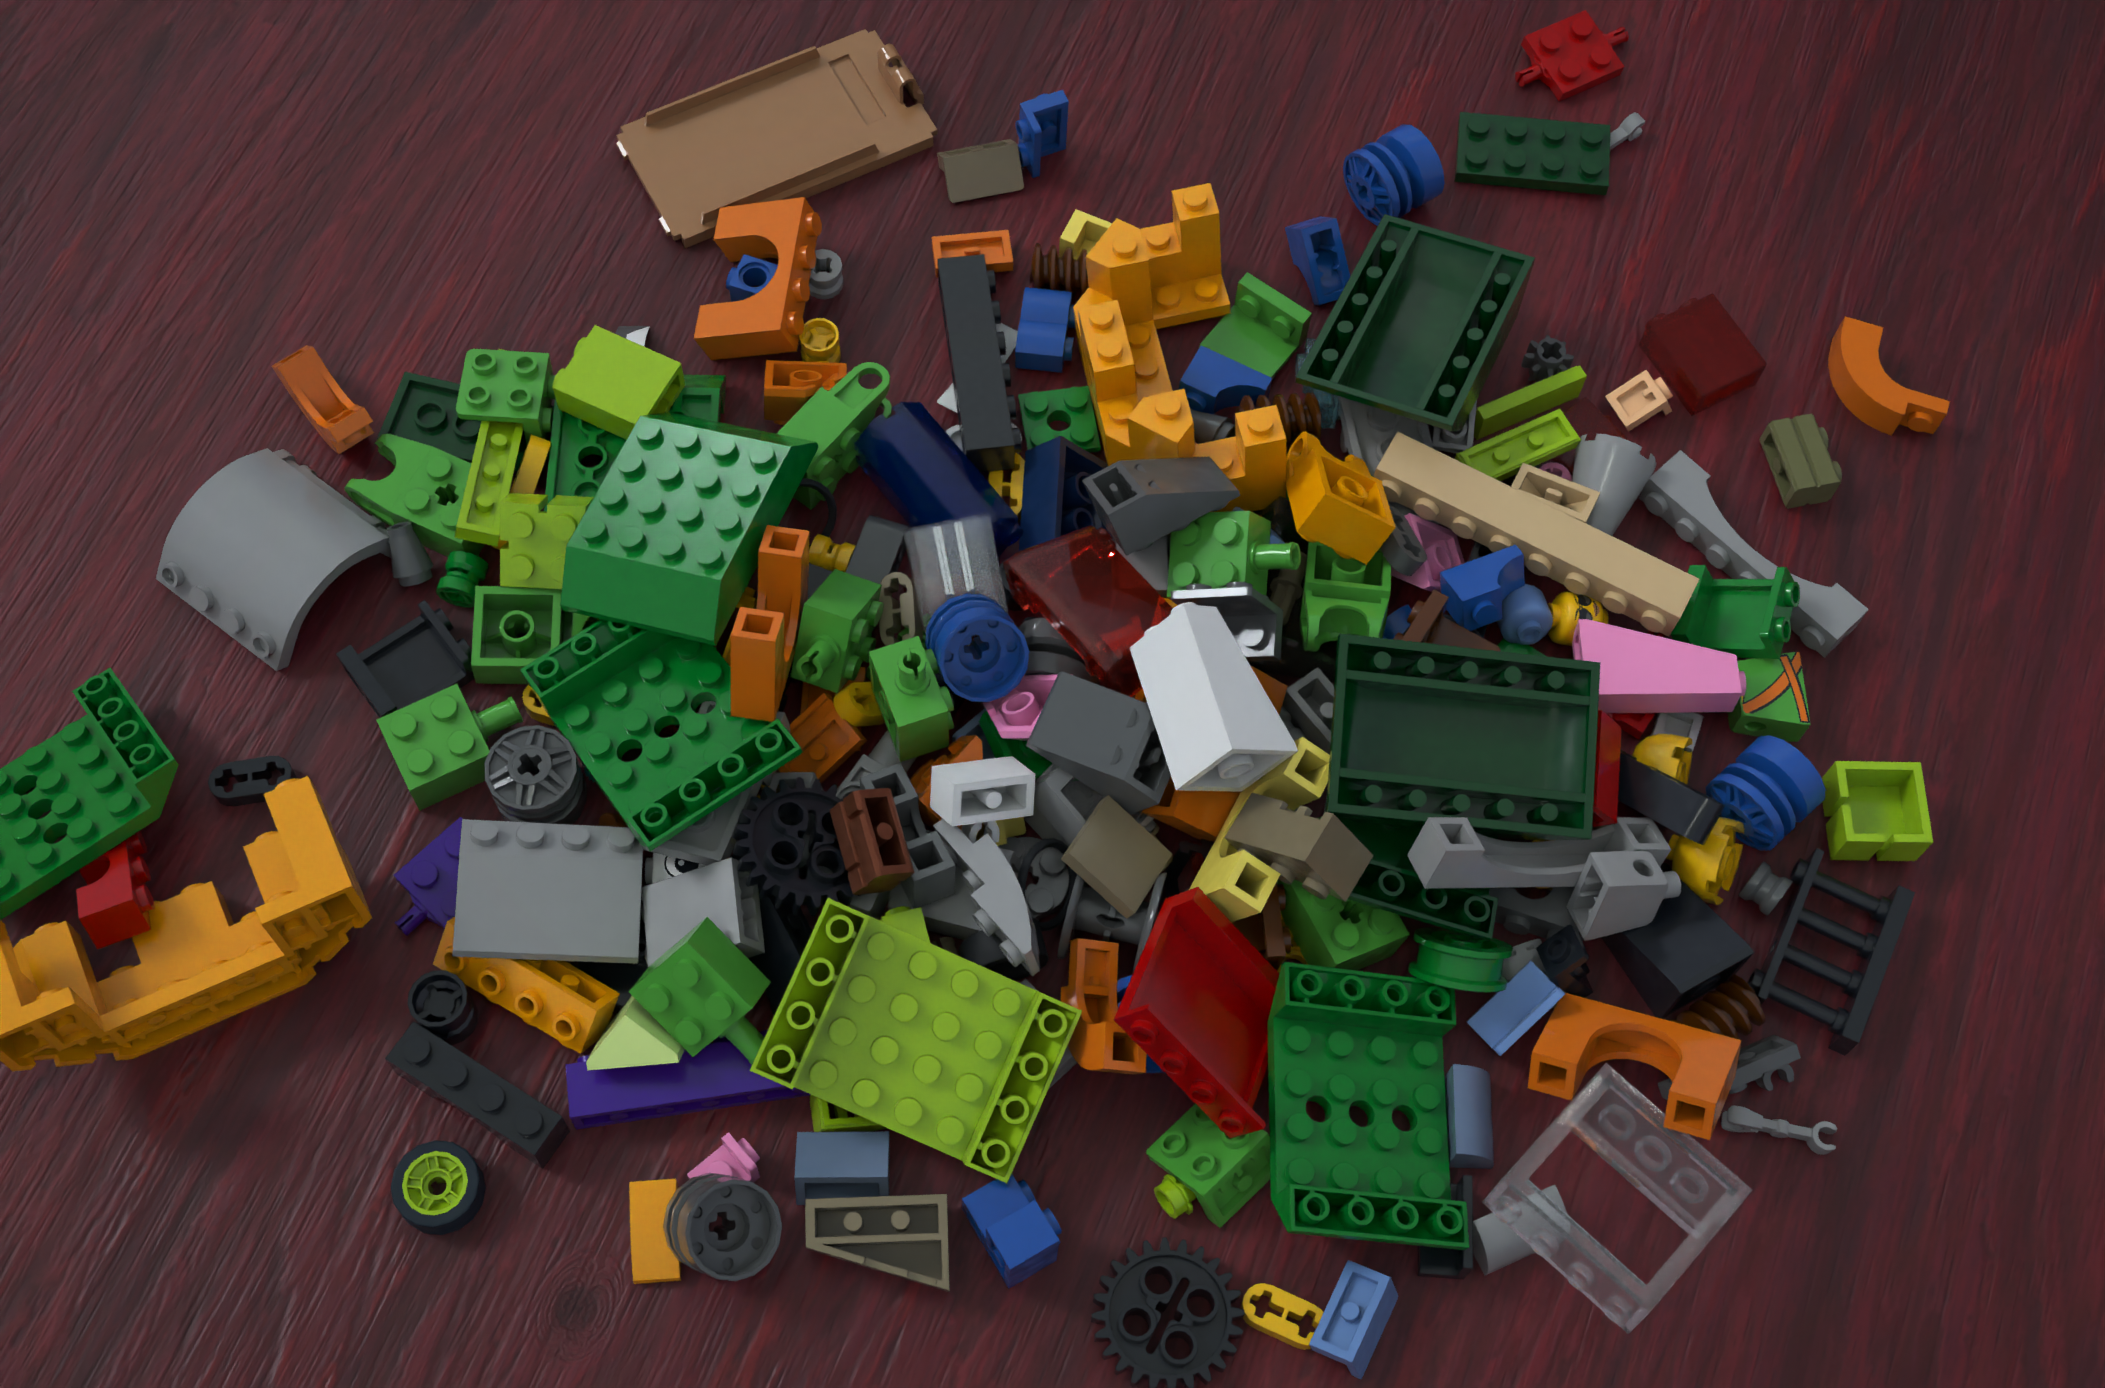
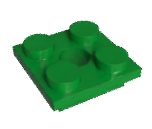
M1089 386L1018 394L1027 450L1056 437L1063 436L1089 453L1100 451V441ZM1053 421H1063L1069 427L1063 431H1056L1051 429L1049 424Z

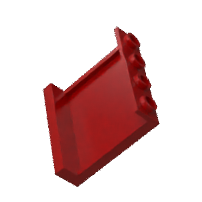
M1199 887L1164 900L1114 1017V1021L1229 1138L1265 1129V1121L1253 1110V1106L1268 1067L1267 1023L1279 972Z

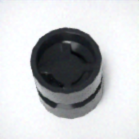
M446 970L431 971L422 975L413 983L408 993L407 1004L417 1024L450 1045L464 1041L473 1033L478 1023V1009L464 982L456 974Z

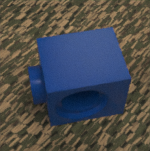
M744 254L738 267L731 268L726 280V289L730 291L731 302L747 299L761 291L773 278L778 265Z

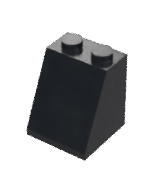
M1681 879L1680 895L1674 898L1663 899L1651 923L1646 926L1601 937L1655 1017L1661 1019L1713 991L1722 982L1729 981L1730 977L1736 974L1755 953L1750 945Z

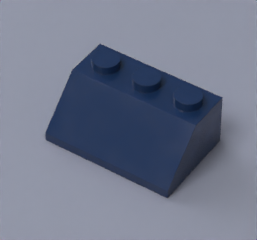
M1063 436L1056 437L1025 451L1018 556L1029 558L1036 564L1039 570L1046 574L1092 577L1111 575L1112 535L1101 522L1082 481L1108 467L1106 462Z

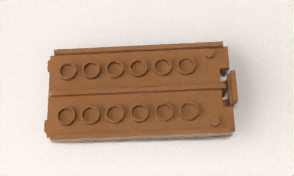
M864 29L819 48L815 46L649 111L645 117L620 127L621 133L616 135L618 140L616 145L624 160L628 159L661 216L659 222L667 237L672 236L674 241L682 238L684 247L688 248L714 237L720 207L800 197L809 198L932 147L933 136L937 135L938 131L922 106L924 104L923 92L894 45H884L875 30L868 33ZM889 62H892L893 67H889ZM903 86H905L915 102V105L908 108L903 102Z

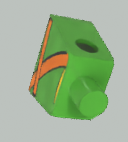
M1800 652L1781 654L1780 659L1752 658L1737 661L1739 671L1745 672L1746 692L1744 696H1740L1733 712H1728L1730 729L1734 733L1758 737L1771 735L1785 741L1798 742L1811 725Z

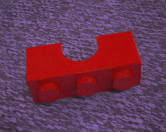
M140 831L79 869L87 886L76 889L78 916L97 949L151 930L149 911L154 910L155 905L151 892L145 882L151 881V875L142 857V854L147 853V846Z

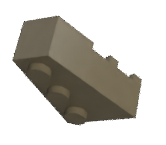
M1251 793L1224 838L1238 850L1237 852L1245 850L1279 872L1281 875L1278 879L1291 885L1295 879L1303 883L1302 887L1318 898L1325 900L1329 894L1346 902L1374 855L1333 813L1324 812L1321 819L1310 817L1313 811L1309 807L1300 805L1297 811L1287 808L1288 804L1282 800Z
M947 1194L805 1199L806 1248L808 1250L950 1292Z

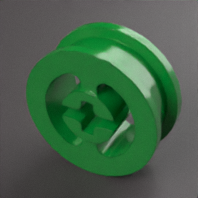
M1426 927L1415 930L1414 940L1419 943L1417 960L1409 963L1408 972L1414 977L1439 986L1465 991L1500 992L1506 989L1507 979L1502 976L1504 959L1512 956L1513 947L1510 944L1493 937L1488 942L1445 928Z

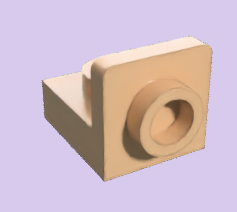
M1644 370L1605 396L1628 432L1661 410L1665 416L1672 412L1667 401L1673 397L1672 393L1661 377L1653 380L1647 370Z

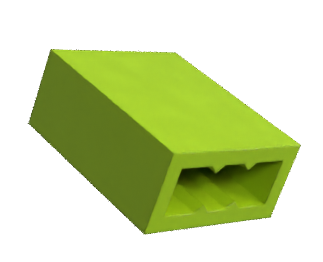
M594 325L588 336L582 337L578 341L573 358L566 368L558 371L552 388L559 410L627 440L640 416L665 413L670 410L684 388L685 380L680 362Z

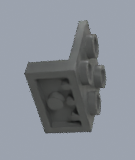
M1229 582L1226 584V588L1215 589L1205 584H1189L1186 586V590L1171 591V601L1177 605L1194 602L1196 605L1217 607L1248 662L1280 660L1283 610L1270 601L1268 596L1255 590L1252 584Z

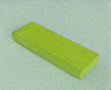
M1580 365L1574 366L1477 407L1474 437L1478 440L1579 397L1587 375Z
M1559 408L1456 454L1455 459L1498 481H1502L1516 475L1523 463L1534 467L1575 449L1581 439Z

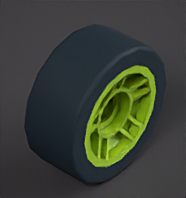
M438 1140L420 1144L405 1154L394 1170L391 1183L393 1203L409 1225L423 1233L436 1235L458 1231L472 1221L483 1205L486 1190L483 1171L470 1153L453 1142ZM436 1181L438 1184L446 1183L445 1191L442 1194L433 1195V1188L431 1187L433 1182Z

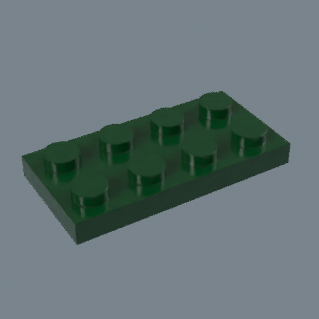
M1460 112L1457 129L1454 182L1606 195L1609 187L1611 125Z
M404 372L377 440L382 434H392L436 447L472 463L481 420H465L457 416L456 403L460 384ZM524 430L513 478L516 477L527 446ZM546 432L545 439L551 441V433Z

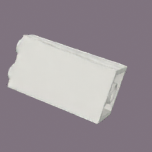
M1194 602L1179 604L1171 610V614L1158 625L1147 629L1144 632V636L1130 647L1176 790L1242 792L1298 752L1293 738L1217 607L1196 605Z

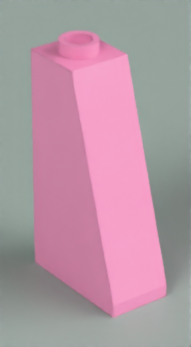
M1578 619L1572 640L1574 660L1600 662L1598 710H1603L1605 713L1733 712L1740 696L1745 695L1746 676L1744 671H1739L1737 655L1589 619Z

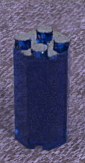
M900 402L892 407L896 412L892 417L886 419L881 414L874 418L855 442V450L859 454L855 456L859 466L952 577L971 576L976 572L984 576L992 572L1000 562L999 557L1005 549L1017 542L1023 535L1024 531L1018 524V516L921 402Z

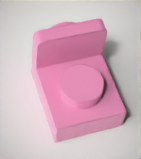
M728 1132L721 1138L723 1145L687 1174L688 1179L706 1173L725 1174L754 1183L760 1178L755 1164L760 1160V1157L744 1138L736 1142Z

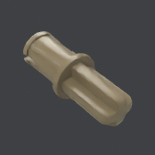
M1301 552V562L1297 570L1280 569L1278 576L1270 584L1272 594L1269 600L1283 610L1282 627L1289 620L1295 600L1299 599L1303 593L1301 583L1305 575L1307 555Z

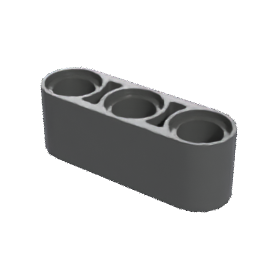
M869 515L846 573L880 584L886 575L898 572L908 545L910 526Z

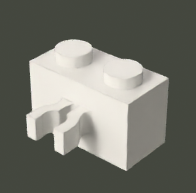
M1013 756L932 766L930 808L952 827L963 825L962 832L972 843L977 841L976 835L982 828V823L985 826L984 835L988 833L996 843L999 842L1000 835L999 827L996 823L997 820L1033 816L1035 773Z

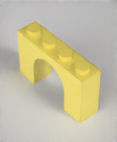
M1304 737L1294 741L1298 752L1240 792L1190 889L1199 887L1231 922L1261 913L1281 875L1247 851L1241 850L1237 852L1238 850L1224 838L1251 793L1282 800L1288 804L1287 808L1295 810L1300 805H1305L1319 799L1328 783L1330 755Z

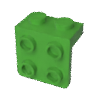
M470 349L466 353L456 403L457 416L465 420L522 423L526 443H528L531 434L545 439L546 432H552L554 408H551L552 399L555 400L552 386L556 375H553L549 353Z

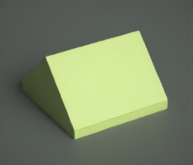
M631 996L603 1031L586 1061L587 1071L679 1063L685 1049Z

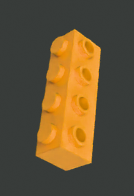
M455 917L447 921L433 962L434 966L456 974L464 984L484 995L490 1002L499 1004L522 1018L528 1025L537 1027L557 1039L563 1046L573 1049L580 1054L599 1040L609 1024L620 993L566 961L452 957Z

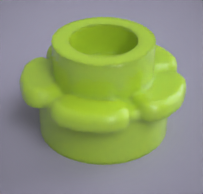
M1166 1174L1162 1183L1154 1188L1159 1204L1173 1219H1176L1184 1212L1190 1215L1193 1212L1191 1202L1196 1199L1194 1192L1172 1175Z

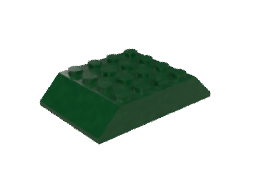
M1384 214L1301 366L1295 383L1445 430H1462L1517 318L1535 257Z
M1340 633L1337 641L1326 812L1361 823L1420 829L1423 828L1428 817H1467L1474 831L1481 835L1526 840L1592 839L1600 662Z

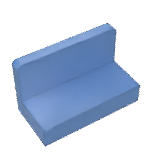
M1530 960L1507 982L1505 990L1496 992L1466 1022L1501 1056L1565 995V992L1551 982Z
M1348 1260L1309 1343L1311 1349L1347 1365L1352 1376L1362 1379L1398 1299V1293L1391 1277Z

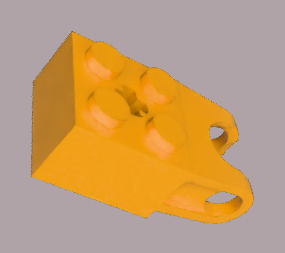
M1308 432L1299 434L1286 456L1285 483L1298 534L1308 542H1319L1332 548L1339 556L1345 559L1354 558L1367 565L1396 528L1382 481L1371 476L1363 459L1350 454L1345 457V461H1341L1327 452L1314 435Z

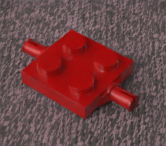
M1584 10L1524 36L1521 46L1529 56L1532 66L1517 71L1515 73L1516 82H1519L1518 85L1523 87L1539 79L1551 89L1560 102L1621 75L1625 66L1612 47L1627 42L1629 39L1628 32L1625 31L1624 27H1619L1612 32L1604 34L1599 30L1589 13Z

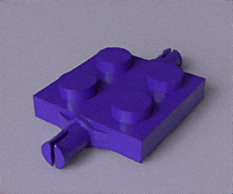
M459 817L393 875L395 880L410 894L414 906L406 914L394 922L406 936L425 919L445 929L447 921L455 917L462 817Z

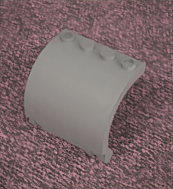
M266 448L231 462L207 480L190 498L168 533L156 579L275 671H279L289 666L300 627L309 610L323 591L340 574L359 561L378 553L391 558L389 536L384 522L374 515H368L318 478L316 472L308 466L295 463L296 458L286 450L281 449L272 452Z

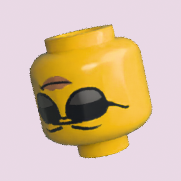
M1564 591L1557 595L1552 603H1548L1553 616V624L1548 635L1554 643L1572 646L1578 619H1589L1608 624V612L1606 609H1603L1602 603L1588 596Z

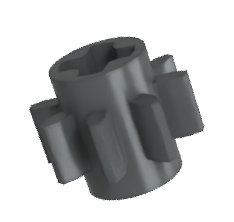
M1546 335V338L1539 343L1533 340L1530 341L1526 351L1527 354L1524 355L1521 367L1529 368V381L1539 382L1570 368L1574 356L1566 354L1565 341L1561 342L1550 338L1549 335Z

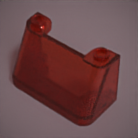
M1092 525L1086 526L1016 552L1005 560L1003 567L1012 598L1024 611L1028 608L1034 614L1039 611L1084 660L1086 671L1091 676L1095 674L1101 682L1105 681L1106 688L1129 697L1134 696L1143 689L1130 647L1144 636V632L1147 629L1158 625L1167 618L1173 608L1118 552L1113 538L1103 527L1096 529Z

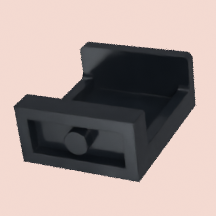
M425 600L417 604L421 612L417 618L363 652L357 654L350 644L336 653L345 672L379 718L452 685L457 684L460 689L475 679L471 667L472 649L463 638L458 641L453 638L450 631L454 628L445 613L440 608L433 611Z

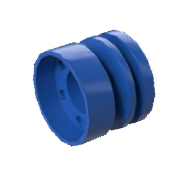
M1402 124L1382 135L1376 142H1369L1361 149L1351 152L1344 159L1343 174L1349 195L1363 216L1376 226L1379 225L1384 214L1401 218L1410 212L1411 208L1416 209L1439 196L1444 188V170L1436 150L1428 138L1412 125Z
M963 594L948 599L935 610L927 625L925 645L927 649L931 648L935 655L940 676L956 695L971 702H990L1006 696L1020 684L1028 669L1029 649L1024 634L1001 605L982 594ZM977 635L978 637L973 638V645L967 646L972 641L971 637Z
M1771 735L1759 736L1736 758V763L1729 764L1706 786V795L1725 805L1719 817H1726L1743 823L1744 834L1736 832V838L1747 846L1760 851H1771L1795 828L1796 822H1801L1825 800L1826 791L1822 778L1811 761L1785 740Z

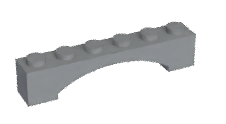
M1679 450L1649 478L1639 499L1644 502L1651 513L1660 516L1672 526L1681 539L1690 542L1700 550L1714 567L1722 569L1732 579H1774L1778 566L1749 546L1729 525L1709 492L1707 482L1711 475L1685 453ZM1791 574L1794 582H1797L1800 587V601L1797 607H1793L1790 618L1791 629L1800 636L1801 641L1808 648L1816 650L1825 658L1857 627L1869 609L1838 583L1828 587Z
M1428 817L1407 856L1425 889L1575 887L1591 852L1648 851L1653 854L1658 865L1661 866L1671 848L1651 818L1617 817V824L1607 825L1592 831V839L1512 842L1490 838L1475 832L1467 817Z

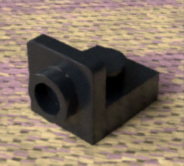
M1567 925L1536 947L1551 982L1566 993L1583 998L1593 993L1586 976L1590 972L1586 964L1589 955L1575 927Z

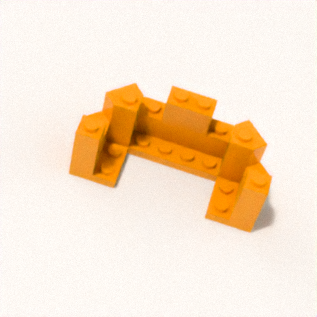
M1211 183L1172 190L1173 222L1139 229L1116 218L1085 257L1089 288L1073 306L1078 349L1089 386L1107 464L1110 466L1119 460L1210 457L1239 490L1241 495L1229 501L1224 508L1210 512L1232 511L1235 507L1253 512L1286 505V436L1277 405L1235 413L1236 436L1195 445L1194 422L1185 389L1172 390L1156 329L1231 313L1230 301L1221 272L1220 215Z
M309 776L301 779L285 780L278 784L274 790L264 794L278 831L263 833L253 843L243 846L265 904L256 907V911L246 914L236 924L232 920L224 896L212 881L205 884L196 883L189 885L179 895L162 902L154 901L155 909L149 911L151 930L132 937L141 964L118 968L110 974V977L97 982L82 938L67 921L45 924L36 929L34 934L20 939L13 948L6 926L0 920V1061L12 1071L32 1070L37 1060L54 1059L56 1067L93 1063L97 1059L96 1054L113 1053L116 1061L134 1059L306 985L316 975L313 966L319 960L321 962L330 961L349 942L346 933L353 926L354 928H363L372 919L350 860L337 840L321 797Z

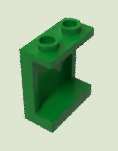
M1690 565L1688 574L1700 580L1681 618L1670 634L1673 640L1735 654L1737 658L1780 659L1783 645L1790 639V618L1793 607H1797L1800 601L1799 584L1794 582L1788 568L1777 567L1774 579H1713L1706 565Z

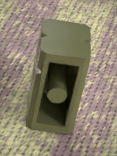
M1814 415L1795 416L1793 419L1789 417L1772 420L1768 423L1759 440L1785 507L1787 509L1804 506L1807 503L1811 505L1827 502L1831 499L1841 484L1842 471L1839 463L1831 460L1827 450V432L1823 427H1818Z

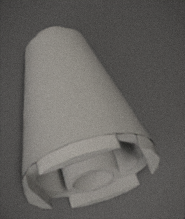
M1587 434L1580 437L1581 441L1575 448L1572 482L1600 492V496L1586 524L1613 536L1654 473L1657 462L1651 453L1649 459L1640 454L1642 449L1640 445L1621 437L1596 434L1595 440L1586 441Z

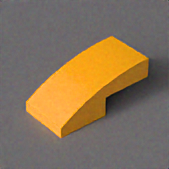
M676 1178L629 1182L631 1259L634 1284L681 1281V1262L677 1260L667 1246L663 1228L666 1207L678 1189Z

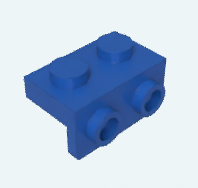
M1063 90L1050 94H1041L1035 99L1020 103L1019 120L1015 122L1019 137V157L1021 167L1026 166L1032 178L1040 176L1041 157L1066 149L1069 101Z

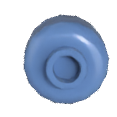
M1525 584V586L1511 592L1503 600V619L1496 621L1506 641L1511 644L1530 645L1547 635L1553 624V616L1543 592L1533 585Z

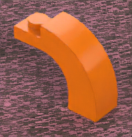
M1845 316L1833 336L1828 358L1832 385L1844 405L1865 424L1891 436L1899 424L1909 427L1913 431L1934 434L1947 415L1950 401L1905 388L1892 380L1884 371L1879 360V345L1884 327Z
M306 345L272 365L277 376L303 414L336 453L344 452L374 433L369 425L373 420L366 409L354 404L347 397L313 346Z
M1080 938L1071 940L1068 986L1061 987V1002L1082 1010L1068 1043L1073 1058L1081 1067L1091 1071L1132 1075L1146 1073L1147 1054L1114 1021L1118 1010L1117 974L1119 943Z

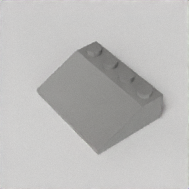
M462 819L452 957L638 964L643 848L628 827Z

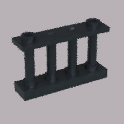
M1816 848L1806 860L1799 858L1789 878L1795 885L1763 966L1761 970L1754 969L1748 984L1756 993L1761 1005L1767 998H1770L1828 1025V1031L1834 1033L1828 1048L1845 1056L1860 1042L1915 892L1898 885L1888 897L1881 895L1880 898H1876L1817 871L1825 851ZM1810 887L1870 913V918L1876 921L1872 934L1867 932L1863 935L1804 908L1803 905ZM1796 923L1856 950V955L1862 958L1858 971L1853 969L1849 972L1788 944ZM1781 961L1790 963L1843 988L1842 993L1848 995L1844 1008L1838 1007L1835 1010L1775 982L1774 979Z

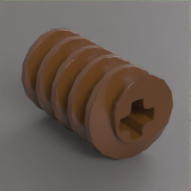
M1036 243L1032 257L1030 284L1034 281L1035 288L1045 289L1047 284H1050L1051 290L1058 291L1065 286L1067 292H1072V298L1078 288H1081L1083 295L1089 288L1085 258L1088 254L1087 250L1082 249L1076 260L1073 258L1071 247H1067L1063 256L1058 257L1056 245H1051L1047 255H1043L1040 243Z
M1313 392L1305 394L1303 403L1297 393H1292L1288 398L1287 404L1281 394H1276L1272 399L1271 405L1266 395H1259L1255 406L1251 397L1245 395L1242 397L1239 407L1236 408V413L1277 405L1286 436V445L1291 443L1293 433H1298L1299 435L1302 432H1314L1315 437L1320 441L1321 411L1318 400Z
M1735 974L1730 977L1729 981H1724L1718 985L1716 991H1710L1703 996V1001L1697 1000L1690 1006L1689 1010L1679 1013L1676 1016V1020H1670L1735 1039H1739L1737 1032L1744 1036L1752 1032L1751 1023L1761 1026L1766 1022L1756 993L1742 977Z

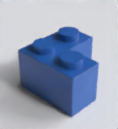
M1011 1174L1008 1183L995 1179L962 1198L964 1214L1008 1289L1057 1260L1060 1244L1058 1235L1062 1233L1060 1225L1049 1208L1041 1210L1024 1179L1017 1182L1013 1174Z

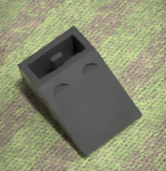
M1210 457L1119 460L1082 480L1101 522L1126 556L1133 552L1147 549L1159 538L1171 532L1183 530L1193 520L1210 511H1218L1224 508L1229 501L1241 496L1239 490Z
M1063 671L1058 673L1026 746L1102 796L1106 797L1109 795L1130 814L1159 804L1171 774L1148 703Z

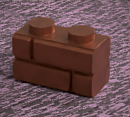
M878 788L853 791L842 802H839L830 809L853 894L861 895L890 891L899 885L900 881L906 880L915 873L891 789Z

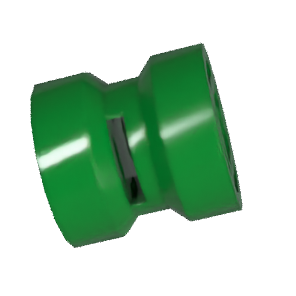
M464 551L450 552L445 564L447 574L439 580L436 594L442 600L452 605L474 607L475 586H478L479 582L485 580L489 565L484 559L472 553Z

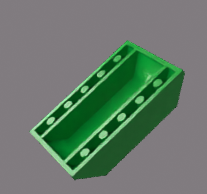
M672 412L640 416L566 545L560 603L562 610L716 646L758 566V551L766 526L779 525L819 448L817 442Z

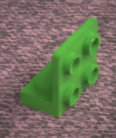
M1247 272L1238 282L1235 303L1231 308V313L1226 314L1200 343V346L1202 345L1274 378L1305 342L1312 313Z
M1196 1103L1146 1150L1151 1161L1194 1192L1208 1220L1219 1228L1270 1180L1269 1134L1264 1130H1259L1229 1138Z

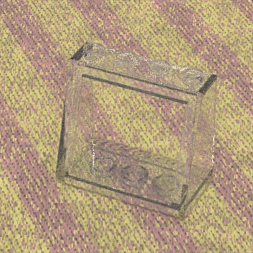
M1605 1063L1499 1181L1482 1203L1501 1222L1507 1224L1527 1242L1535 1253L1542 1256L1558 1270L1573 1287L1580 1290L1599 1307L1612 1322L1629 1334L1654 1309L1743 1203L1752 1189L1689 1134L1663 1127L1665 1113L1611 1066ZM1570 1131L1689 1234L1647 1285L1528 1180Z

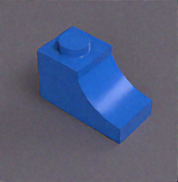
M1319 216L1285 227L1293 264L1297 265L1309 287L1313 303L1315 305H1322L1337 300L1350 278L1337 218Z
M1201 345L1179 382V389H1185L1191 409L1215 414V412L1221 409L1239 406L1242 397L1245 395L1251 397L1254 406L1259 395H1266L1269 398L1273 378Z
M1516 544L1440 572L1441 593L1449 597L1446 610L1458 625L1472 631L1503 619V600L1514 590L1525 586L1524 554Z

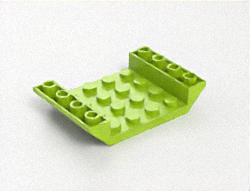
M827 898L750 1071L792 1090L795 1087L955 1157L970 1168L1008 1183L1082 1010Z

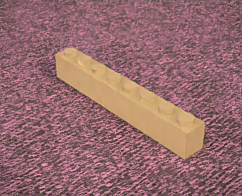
M1398 431L1379 462L1373 476L1382 481L1388 501L1404 505L1414 510L1421 518L1434 520L1452 529L1459 537L1472 539L1488 547L1493 553L1516 544L1524 554V565L1534 574L1547 576L1563 584L1569 591L1575 594L1595 599L1601 602L1609 611L1618 614L1622 613L1640 622L1644 628L1652 632H1660L1668 637L1670 636L1700 580Z

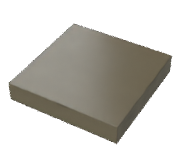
M1107 795L1093 810L1061 860L1127 919L1136 913L1169 861L1172 853L1116 801Z

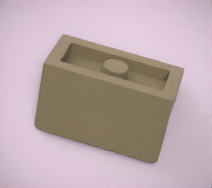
M1011 139L937 153L939 168L944 171L948 198L952 203L1018 191L1024 188L1018 144Z

